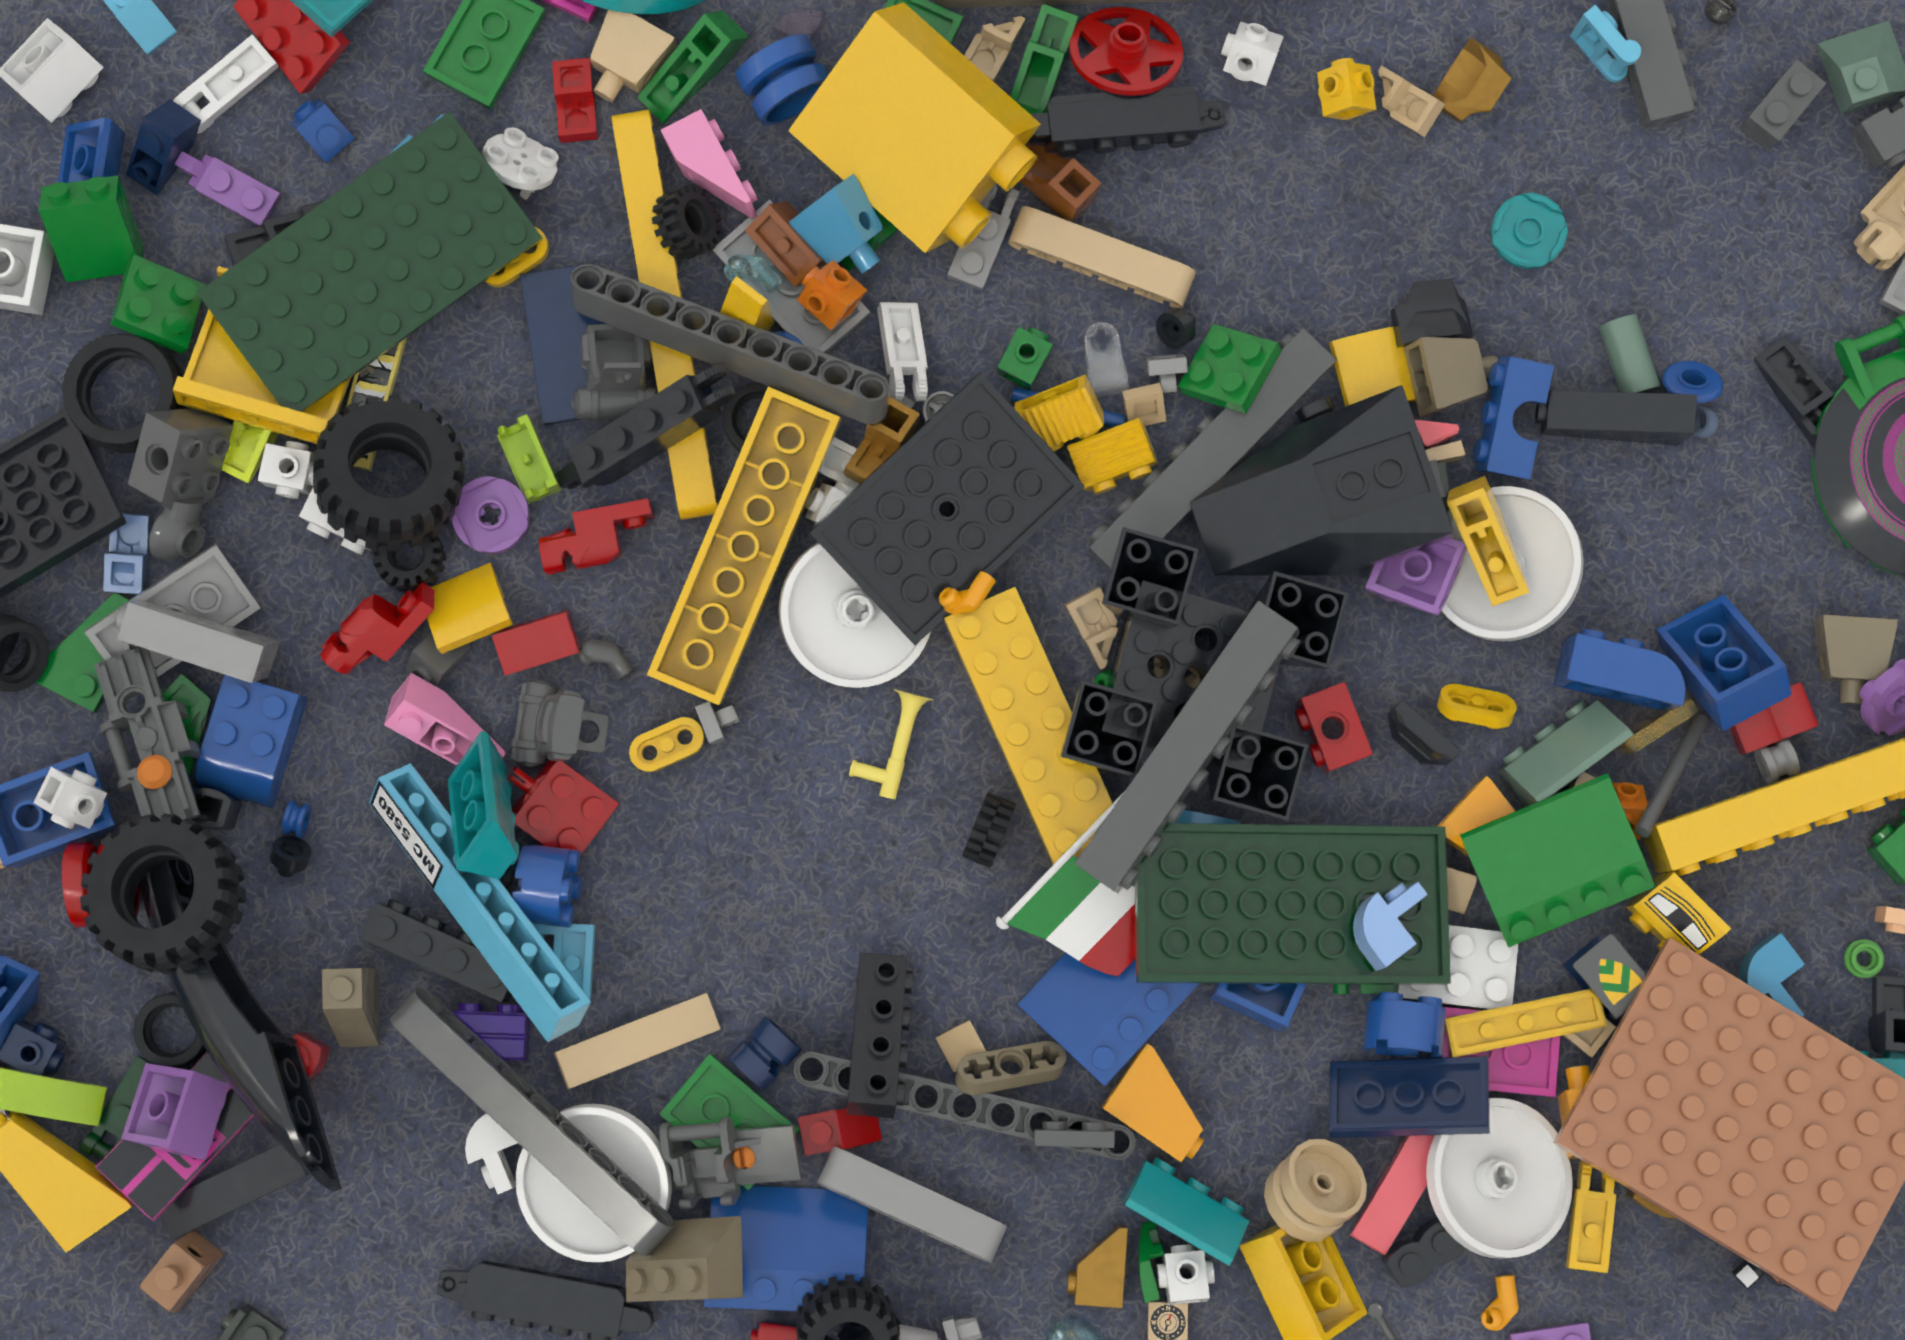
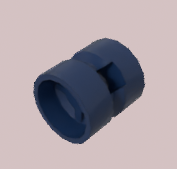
M767 1016L751 1031L752 1040H743L728 1056L752 1082L764 1091L780 1075L778 1067L780 1065L788 1066L802 1051L796 1042Z

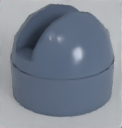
M1696 406L1695 434L1693 436L1697 438L1710 437L1716 433L1719 427V418L1711 409L1704 406Z

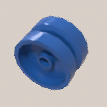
M791 35L768 45L748 58L735 73L736 80L746 96H755L752 108L762 125L778 124L802 112L829 75L824 64L814 63L817 51L808 35Z

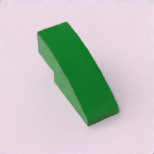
M1045 3L1041 6L1010 96L1030 115L1043 113L1045 107L1050 102L1069 51L1070 38L1080 19V15Z

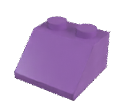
M146 1063L121 1139L185 1157L206 1160L209 1148L213 1143V1135L221 1110L225 1105L226 1094L230 1084L196 1071Z

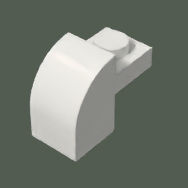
M485 1114L475 1122L468 1133L465 1146L466 1159L468 1164L483 1158L485 1166L481 1167L484 1180L489 1189L495 1187L497 1194L516 1187V1181L503 1149L518 1142L488 1114Z

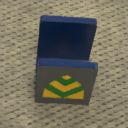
M1612 934L1606 936L1598 935L1564 964L1567 971L1583 990L1591 989L1602 1002L1606 1018L1617 1019L1627 1010L1646 976Z

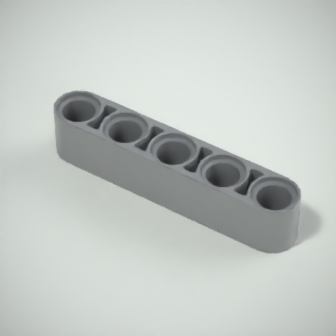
M833 1146L817 1181V1184L988 1263H992L1007 1229V1226L999 1221L838 1147Z

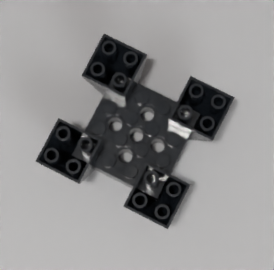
M1123 527L1102 601L1106 608L1124 621L1109 682L1106 687L1085 680L1080 681L1060 757L1134 778L1140 770L1145 748L1155 749L1174 722V712L1177 706H1185L1197 689V687L1194 689L1186 684L1184 678L1186 670L1188 668L1195 669L1199 674L1200 684L1257 601H1260L1297 626L1300 631L1297 637L1301 641L1298 649L1288 661L1282 658L1274 670L1276 673H1278L1280 664L1329 669L1349 593L1273 571L1248 611L1195 596L1187 592L1199 549ZM1198 631L1205 632L1209 637L1210 644L1206 651L1200 650L1195 644V635ZM1151 657L1158 658L1163 665V672L1159 678L1153 677L1148 672L1147 664ZM1274 682L1265 694L1261 691L1258 692L1251 703L1255 706V709L1243 726L1235 725L1228 735L1232 739L1230 746L1220 759L1214 756L1205 770L1210 772L1207 780L1211 800L1288 821L1308 744L1262 731Z

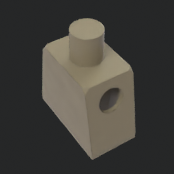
M1422 337L1405 346L1404 350L1419 417L1429 416L1486 393L1488 391L1486 379H1489L1491 367L1494 363H1497L1498 358L1495 355L1481 357L1479 344L1475 339Z
M1821 615L1814 618L1821 680L1841 682L1840 704L1862 705L1863 700L1859 696L1861 688L1865 683L1870 680H1876L1888 670L1897 630V619Z

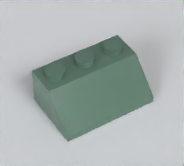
M1582 700L1564 713L1568 718L1567 721L1557 728L1553 723H1550L1536 733L1533 737L1537 743L1525 751L1522 746H1519L1502 759L1506 765L1498 772L1522 804L1527 807L1549 798L1634 734L1598 700L1588 705Z

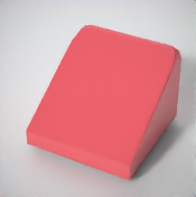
M1415 420L1425 450L1453 439L1460 430L1458 424Z

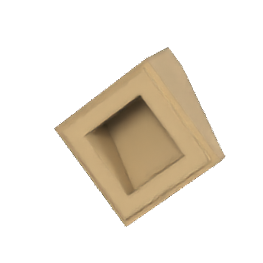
M1447 867L1448 910L1465 914L1478 876Z
M970 1019L936 1037L953 1072L957 1071L958 1063L963 1057L987 1052Z

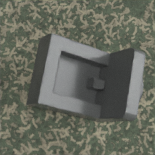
M431 632L412 650L406 670L440 688L443 678L467 656L471 646L465 644L441 654L437 649Z

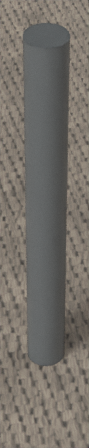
M1694 715L1635 828V832L1639 836L1644 838L1650 836L1709 723V719L1705 715Z

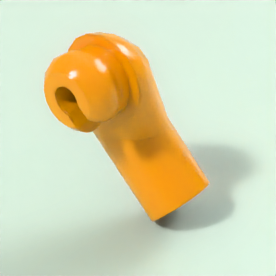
M980 571L969 589L957 591L954 588L948 587L940 593L939 602L944 606L946 612L953 615L977 610L996 580L991 575Z
M1514 1274L1495 1276L1497 1297L1481 1315L1482 1325L1488 1330L1498 1331L1503 1329L1519 1310Z

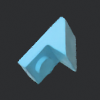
M103 0L147 55L177 33L176 29L152 0Z

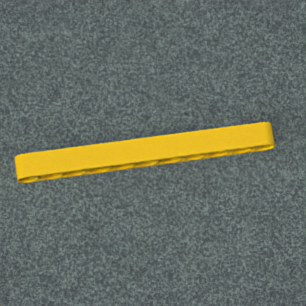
M650 110L612 115V125L639 282L683 298L680 280L677 277L676 256H671L668 253L670 247L663 248L660 242L663 238L661 235L656 237L654 232L659 227L657 224H652V217L657 216V214L652 212L653 206L657 205V198L665 194L661 170H659L658 166L659 157L655 134L652 131L653 122ZM649 340L658 393L686 375L696 376L693 357ZM701 428L668 449L681 520L714 515L718 506L715 499L716 490L712 466L709 463L710 455L705 428Z

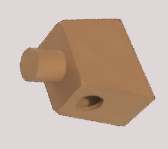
M193 1230L169 1247L140 1284L139 1288L169 1312L178 1313L223 1257L224 1253L196 1230ZM189 1248L195 1250L201 1257L192 1254Z

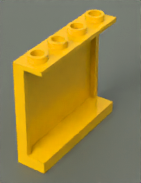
M218 266V277L229 269ZM208 309L184 377L177 376L173 393L179 405L317 444L321 431L328 430V421L335 414L339 413L350 379L304 412L280 406Z

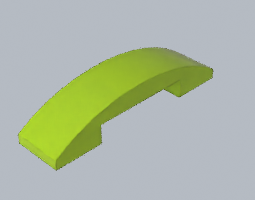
M0 1067V1109L55 1120L99 1126L108 1087Z

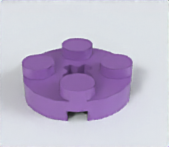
M480 477L472 480L462 488L460 502L455 507L452 524L458 537L469 547L479 553L500 554L514 548L528 532L530 508L526 497L516 485L497 477ZM491 505L494 510H501V515L497 517L498 523L492 525L490 522L483 523L481 517L486 514L484 508Z
M1905 659L1897 661L1892 668L1884 672L1876 680L1868 681L1861 688L1859 696L1863 700L1861 705L1862 721L1879 735L1883 731L1889 736L1896 735L1905 730Z

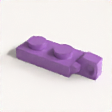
M182 151L175 162V165L180 170L192 176L188 184L194 187L198 193L258 226H262L263 221L270 218L282 197L274 189L223 161L206 154L199 161Z

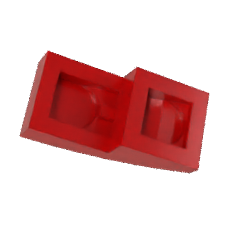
M590 58L552 61L560 143L598 140Z

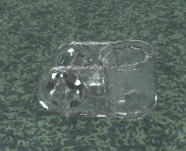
M1107 322L1092 324L1087 329L1084 338L1088 381L1097 398L1121 395L1122 391L1129 390L1118 332L1113 325ZM1097 333H1103L1104 339H1111L1107 343L1106 350H1100L1098 344L1091 343L1095 341Z

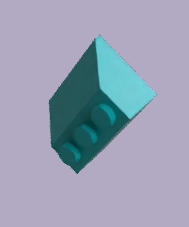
M480 731L447 781L456 870L501 879L508 867L516 862L519 854V845L515 842V814L512 812L510 800L512 785L507 780V766L487 732Z
M1158 1157L1155 1158L1153 1163L1144 1159L1121 1199L1124 1205L1230 1266L1249 1223V1220L1242 1216L1245 1208L1226 1197L1223 1198L1221 1203L1209 1197L1207 1194L1211 1188L1192 1177L1189 1178L1187 1183L1173 1176L1176 1168Z

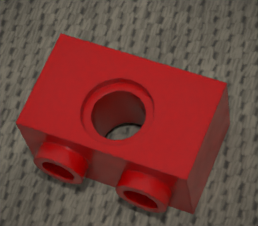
M1345 682L1298 700L1300 708L1295 710V715L1301 730H1309L1314 744L1309 746V751L1317 768L1323 766L1325 773L1373 755ZM1333 719L1339 723L1341 734L1338 739L1331 740L1323 735L1321 726L1324 720Z

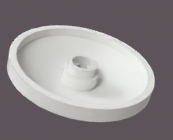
M1513 486L1492 487V493L1504 519L1528 585L1529 593L1492 607L1466 548L1461 567L1442 612L1459 628L1476 637L1492 641H1515L1544 631L1568 610L1581 584L1584 564L1583 550L1578 533L1572 522L1550 499L1525 488ZM1449 510L1447 515L1454 532L1451 538L1464 542Z
M818 542L807 549L796 560L789 570L781 589L779 622L789 650L809 672L822 680L838 686L852 688L870 687L897 677L919 657L931 633L930 631L917 645H914Z
M1490 1098V1134L1434 1136L1426 1166L1427 1188L1430 1201L1442 1226L1466 1249L1489 1258L1502 1259L1525 1256L1546 1245L1557 1234L1564 1223L1572 1198V1169L1567 1151L1553 1143L1558 1133L1544 1116L1519 1101L1505 1098Z
M582 1104L560 1111L565 1118L647 1194L668 1211L672 1194L670 1165L662 1159L661 1143L642 1121L624 1110L604 1104ZM522 1149L516 1169L518 1202L527 1223L547 1246L564 1256L585 1262L612 1261L635 1251L527 1150Z

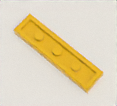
M1591 989L1445 1018V1031L1452 1058L1607 1026L1602 1002Z

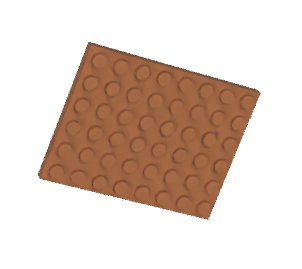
M1668 938L1663 943L1553 1143L1830 1312H1836L1905 1181V1079L1674 939Z

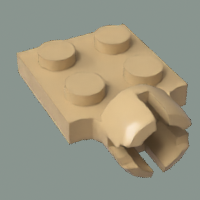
M1905 165L1860 212L1862 219L1868 223V226L1856 237L1854 245L1858 247L1857 253L1871 266L1878 259L1881 260L1875 268L1882 271L1892 267L1905 252Z

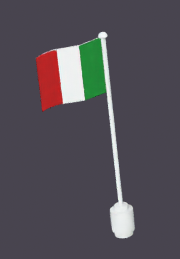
M1123 793L1002 918L997 917L996 924L1000 929H1008L1010 925L1043 938L1086 966L1109 975L1119 976L1136 959L1135 886L1132 885L1129 890H1125L1122 887L1120 892L1116 893L1074 864L1078 858L1073 856L1097 832Z

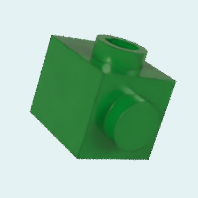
M1018 327L997 366V374L1027 390H1032L1052 352L1053 344L1047 342L1049 337L1032 327H1029L1027 331Z

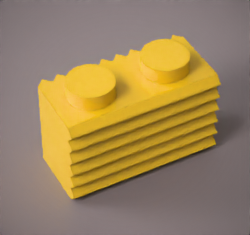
M1086 374L1015 402L1014 409L1053 452L1060 449L1066 441L1072 440L1075 437L1086 439L1095 435L1104 426L1103 409Z
M1140 418L1067 446L1078 478L1085 486L1083 489L1086 491L1094 490L1095 495L1117 487L1115 481L1123 477L1129 476L1131 481L1143 478L1152 473L1151 466L1159 464L1143 420Z

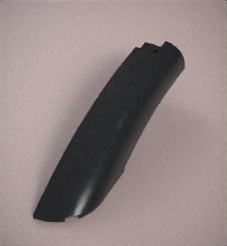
M183 860L163 862L152 868L140 881L139 889L151 929L170 924L188 907L194 891V876L187 862ZM220 942L215 947L218 954L211 960L207 961L202 957L197 959L198 967L188 971L177 967L176 973L167 974L201 1043L250 1112L272 1137L321 1185L334 1192L342 1189L297 1039L285 1037L266 1014L243 980L225 944Z

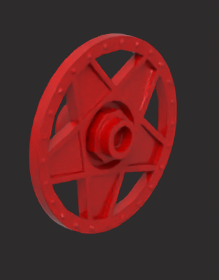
M1112 7L1093 12L1076 25L1070 38L1069 55L1076 71L1093 86L1118 95L1137 96L1161 90L1176 78L1183 61V47L1174 29L1156 15L1135 8ZM1111 18H1127L1116 27L1100 22ZM1150 25L1165 35L1170 44L1150 39ZM1081 35L1095 48L1083 59H1081L1078 49ZM1172 65L1167 73L1151 82L1150 67ZM1118 73L1126 84L1111 82L1100 76Z

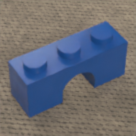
M1512 356L1498 357L1497 363L1492 365L1489 374V385L1492 386L1490 399L1485 402L1481 412V422L1484 424L1481 439L1477 440L1473 451L1476 471L1515 479H1531L1538 442L1524 439L1517 434L1513 427V415L1515 410L1524 402L1532 404L1547 403L1554 365Z

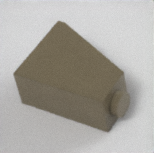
M379 968L322 969V1009L340 1047L380 1046Z

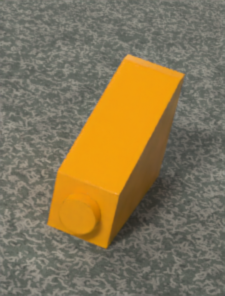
M1145 1042L1102 1105V1108L1178 1161L1182 1162L1185 1156L1192 1159L1204 1139L1199 1137L1203 1128L1155 1049Z

